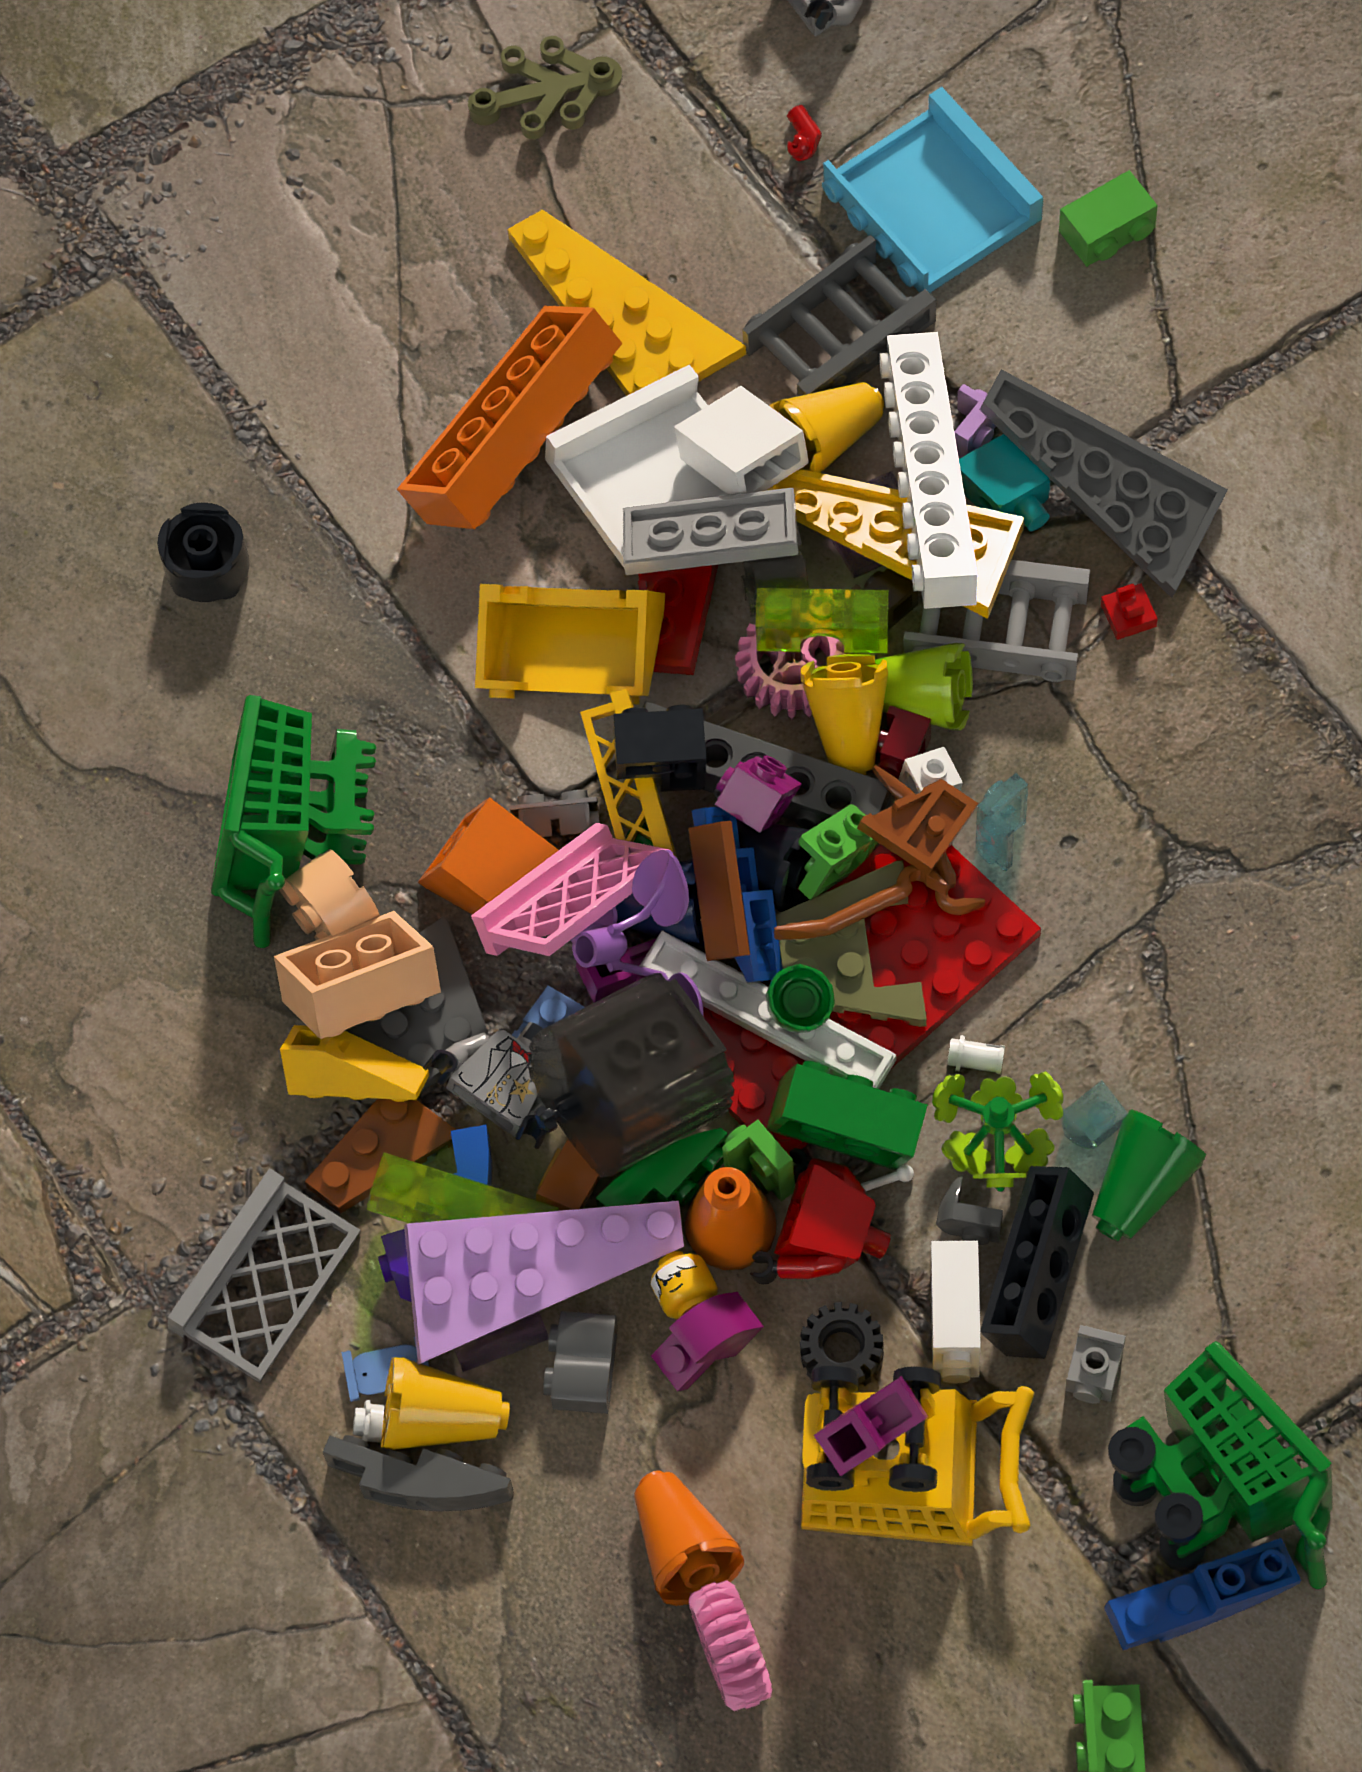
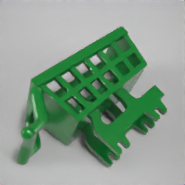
M249 695L244 701L233 753L211 894L221 897L228 905L253 919L254 945L258 948H266L271 942L270 910L274 894L284 887L286 878L299 870L303 854L313 860L319 854H323L328 849H331L346 864L360 865L365 863L366 855L364 853H355L353 850L363 851L367 842L348 835H371L374 831L372 824L361 822L362 820L372 821L375 815L373 810L355 806V799L365 798L368 788L355 786V784L365 785L367 783L368 775L356 772V769L373 768L375 766L376 759L374 757L362 754H375L376 745L358 740L356 730L336 729L329 761L311 760L312 713L265 700L261 696ZM250 770H251V771H257V772H264L265 774H261V773H251ZM310 778L327 780V789L321 792L310 791ZM247 791L259 792L263 794H249L247 793ZM243 813H261V815H243ZM309 824L319 831L326 833L324 842L316 843L307 838ZM257 889L255 899L242 892L243 890Z

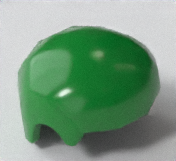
M796 964L778 971L772 978L765 994L767 1011L775 1023L783 1029L794 1033H807L824 1025L830 1018L835 1004L833 985L822 971L803 964Z

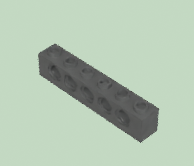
M647 701L644 702L642 707L646 708L648 712L666 711L667 709ZM704 721L706 764L712 760H722L725 762L719 768H712L706 765L705 789L702 790L713 793L717 798H719L721 792L716 787L730 766L735 768L740 761L746 762L756 756L763 758L764 755H767L785 765L787 768L785 773L802 783L800 787L807 790L803 795L794 796L782 816L795 821L801 828L810 830L841 811L829 807L831 803L836 801H842L848 805L853 804L866 815L869 813L875 815L889 808L891 804V793L878 779Z

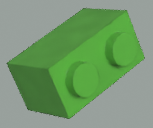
M1128 170L1061 208L1059 232L1087 267L1098 260L1104 261L1111 258L1119 248L1133 240L1140 241L1146 238L1156 228L1158 205L1132 172Z

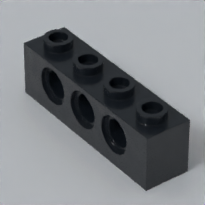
M1029 1167L980 1329V1333L1005 1356L1046 1359L1094 1196V1192L1069 1167Z

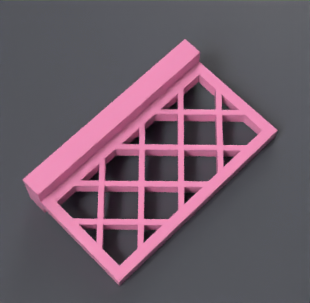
M595 823L471 915L486 954L498 956L509 947L541 955H552L633 893L632 883L635 871L648 855L658 850L670 849L612 838L608 825Z

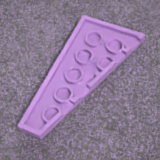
M679 1201L406 1224L404 1229L418 1365L684 1247Z

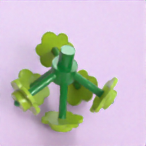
M1046 1071L1039 1073V1075H1031L1030 1083L1032 1087L1029 1090L1030 1098L1023 1100L1020 1094L1015 1093L1016 1084L1013 1079L1007 1076L1000 1077L996 1081L990 1078L982 1080L980 1083L981 1091L975 1092L971 1099L967 1100L964 1099L965 1095L962 1092L965 1086L964 1076L960 1074L955 1076L947 1075L944 1081L938 1084L933 1093L932 1103L936 1108L934 1113L935 1120L951 1123L956 1117L958 1107L980 1114L981 1121L983 1122L982 1127L976 1134L967 1133L964 1135L960 1131H953L949 1139L943 1143L942 1153L952 1161L954 1169L959 1172L967 1170L973 1175V1179H986V1188H996L998 1192H1002L1005 1187H1014V1178H1027L1026 1172H1028L1030 1166H1047V1156L1053 1153L1055 1149L1054 1144L1049 1140L1048 1133L1044 1129L1038 1128L1031 1131L1029 1135L1022 1134L1014 1123L1018 1113L1032 1107L1039 1108L1041 1116L1046 1120L1050 1118L1059 1120L1063 1117L1061 1106L1064 1100L1063 1092L1051 1075ZM990 1133L994 1135L995 1173L984 1174L986 1164L991 1160V1154L984 1149L983 1140ZM1009 1133L1013 1137L1015 1145L1010 1147L1004 1155V1135ZM1005 1160L1009 1165L1013 1166L1016 1173H1005Z

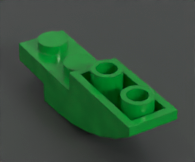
M722 1128L696 1133L651 1153L632 1165L596 1197L597 1208L679 1201L681 1206H685L696 1195L699 1189L698 1183L708 1172L712 1173L724 1165L722 1147L725 1145L724 1141L728 1133Z

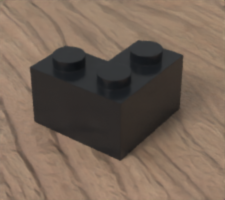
M674 705L668 707L666 711L648 712L646 708L633 707L623 710L622 713L613 714L617 779L660 777L661 792L705 789L707 758L703 708L693 709L689 705Z

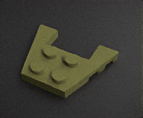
M903 860L895 861L823 893L812 900L777 914V926L824 919L896 884L898 875L904 869ZM908 897L891 906L908 904ZM864 919L824 937L779 940L783 969L796 964L807 965L822 971L833 985L835 1004L832 1012L844 1013V1010L870 1014L873 1019L887 1021L888 1018L909 1021V1025L927 1026L921 982L874 987Z

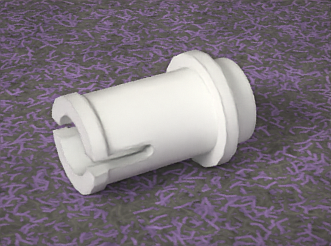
M963 1035L960 1036V1040L951 1038L947 1065L956 1066L955 1071H960V1067L1001 1074L1005 1045L999 1046L966 1041Z

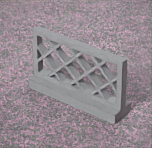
M270 1168L168 1316V1329L182 1338L187 1336L259 1383L361 1233V1230L285 1183V1177ZM286 1198L303 1208L306 1223L280 1228L277 1211ZM310 1213L321 1220L312 1221ZM273 1220L274 1229L264 1231L270 1221ZM332 1226L346 1235L337 1249L319 1252L314 1229ZM308 1231L313 1253L287 1259L282 1236ZM276 1237L281 1260L255 1265L252 1253L253 1246L259 1240ZM248 1257L249 1266L239 1268L245 1258ZM331 1258L322 1270L320 1260ZM315 1261L318 1278L313 1286L293 1289L289 1266ZM283 1268L288 1291L262 1296L257 1273ZM251 1274L256 1297L230 1302L226 1287L230 1280L235 1277ZM222 1294L224 1304L213 1306ZM306 1295L297 1308L295 1297ZM290 1299L293 1316L289 1322L268 1327L264 1304ZM258 1305L262 1328L236 1334L231 1310ZM226 1312L231 1335L211 1338L198 1330V1327L207 1315ZM280 1333L272 1345L270 1335ZM264 1336L268 1353L260 1365L256 1367L241 1357L238 1341ZM233 1343L234 1352L223 1346V1344Z

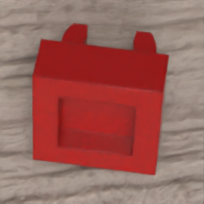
M1132 583L1117 588L1116 592L1101 596V607L1116 640L1157 627L1158 618L1142 583L1137 585Z

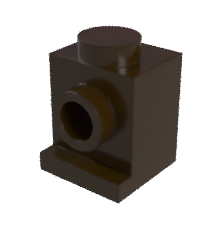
M889 568L884 572H875L866 581L863 589L858 584L851 589V610L880 636L884 635L918 605V591L913 590L912 580Z

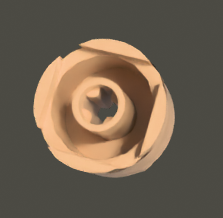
M328 849L323 854H319L286 878L284 887L279 890L291 906L296 905L298 910L292 913L298 925L307 935L315 931L316 940L329 935H337L380 916L375 903L364 886L358 887L351 877L354 875L353 871L331 849Z

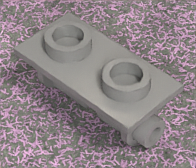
M587 790L561 792L562 800L544 802V794L518 796V805H509V810L518 811L519 820L541 837L552 836L551 820L559 819L561 835L580 834L595 823H599L598 811L589 810L590 803H598L597 797H588Z

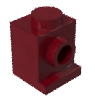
M890 705L887 712V729L883 728L878 738L876 754L880 755L878 767L899 779L904 760L926 752L931 740V719Z

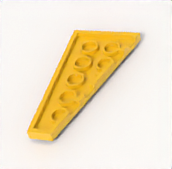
M543 209L507 229L510 241L559 306L595 308L623 343L613 355V361L606 369L626 396L689 364L699 376L698 382L746 355V346Z
M804 469L797 470L767 489L794 488L797 522L912 580V565H917V560H909L907 534L912 533V528L904 529L902 503H906L907 498H899L897 489ZM966 505L978 578L977 604L963 607L988 619L1022 534L1024 517Z

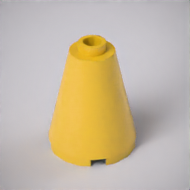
M862 382L779 400L769 406L803 430L809 463L801 469L821 473L881 420L884 401L876 388Z
M843 654L826 657L827 665L815 668L814 661L806 663L801 667V683L828 763L866 775V771L871 770L875 765L888 679L887 661L882 659L878 665L875 663L874 655Z
M393 1357L391 1359L384 1394L386 1405L381 1448L396 1450L494 1439L497 1437L498 1429H507L510 1404L509 1402L502 1401V1393L500 1391L424 1364L418 1365V1362L404 1357Z

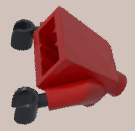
M794 1148L790 1150L789 1156L793 1159V1163L800 1165L793 1168L796 1186L774 1252L780 1255L778 1260H773L767 1252H756L752 1256V1259L755 1260L754 1262L768 1263L769 1266L762 1273L751 1272L750 1275L753 1280L764 1285L773 1282L777 1274L781 1279H813L839 1274L843 1269L857 1262L862 1252L881 1259L889 1247L891 1234L870 1225L876 1208V1202L866 1195V1190L851 1170L845 1165L817 1158L807 1161L806 1154L801 1149Z

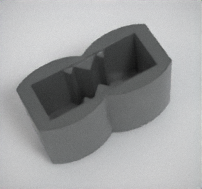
M561 1311L559 1324H551L548 1349L549 1352H556L554 1368L546 1367L543 1394L551 1396L553 1409L608 1414L618 1331L616 1315Z

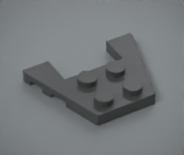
M445 916L419 933L434 947L441 993L426 998L420 1004L405 1006L389 1012L381 1019L370 1021L366 1025L361 1023L345 1029V1031L422 1067L435 1051L446 1050L456 1042L480 1033H488L449 922ZM428 1068L429 1077L421 1093L436 1083L442 1075L437 1068Z

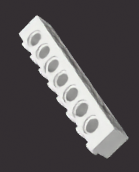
M938 332L888 335L887 353H880L879 355L881 379H889V382L884 383L885 407L893 408L894 411L888 413L890 438L898 437V442H893V459L895 468L902 467L903 472H898L897 477L899 498H907V502L902 503L904 529L912 528V533L907 534L909 560H917V565H912L913 590L921 591L924 609L976 605L978 573Z

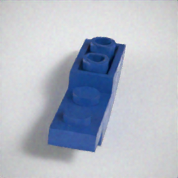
M1280 1538L1199 1565L1193 1573L1109 1600L1104 1609L1122 1650H1126L1159 1639L1161 1643L1230 1617L1298 1585L1301 1582V1578L1283 1539Z

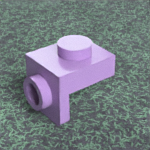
M965 384L958 390L957 409L966 418L954 431L957 453L960 458L990 442L996 427L980 411L987 393L979 389L973 390Z

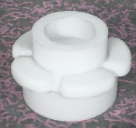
M366 1400L364 1408H355L353 1436H361L365 1442H381L384 1405L371 1404L370 1400Z

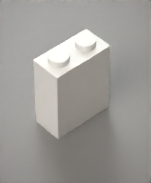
M742 386L737 387L674 426L680 459L728 495L766 491L809 463L803 430Z
M931 1241L932 1369L938 1371L941 1374L942 1380L947 1383H964L969 1381L970 1377H979L980 1304L978 1241Z

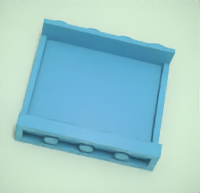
M943 87L929 94V110L836 169L829 160L823 163L824 181L822 182V187L827 197L833 203L839 202L847 211L850 222L858 231L864 230L868 236L871 235L876 240L877 253L883 259L889 258L897 267V272L902 281L908 287L914 286L919 293L924 289L931 293L1042 220L1043 196Z

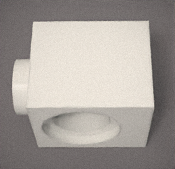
M945 747L905 759L898 779L915 794L920 793L925 786L940 779H943L959 791L963 784Z

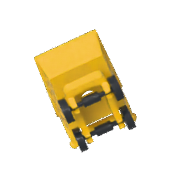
M823 1366L812 1370L811 1388L820 1393L809 1394L805 1401L802 1462L804 1465L802 1530L973 1546V1539H978L999 1527H1012L1016 1533H1024L1029 1530L1031 1523L1018 1482L1020 1435L1034 1398V1392L1030 1388L1021 1386L1016 1391L990 1393L979 1401L969 1400L956 1389L940 1390L941 1374L934 1369L915 1366L899 1368L893 1373V1381L900 1376L903 1377L928 1417L895 1439L899 1443L900 1449L894 1459H877L873 1455L840 1476L814 1435L834 1419L876 1392L853 1393L858 1390L859 1373L851 1368ZM1001 1408H1010L1001 1432L999 1489L1006 1511H987L974 1519L977 1422L990 1417ZM934 1511L945 1512L946 1514L935 1513ZM889 1522H901L902 1524L889 1523ZM915 1524H925L928 1525V1527L915 1526ZM941 1526H949L954 1529H944Z

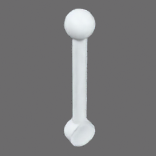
M902 1165L896 1172L860 1184L868 1191L898 1180L909 1182L914 1176V1170L909 1165Z

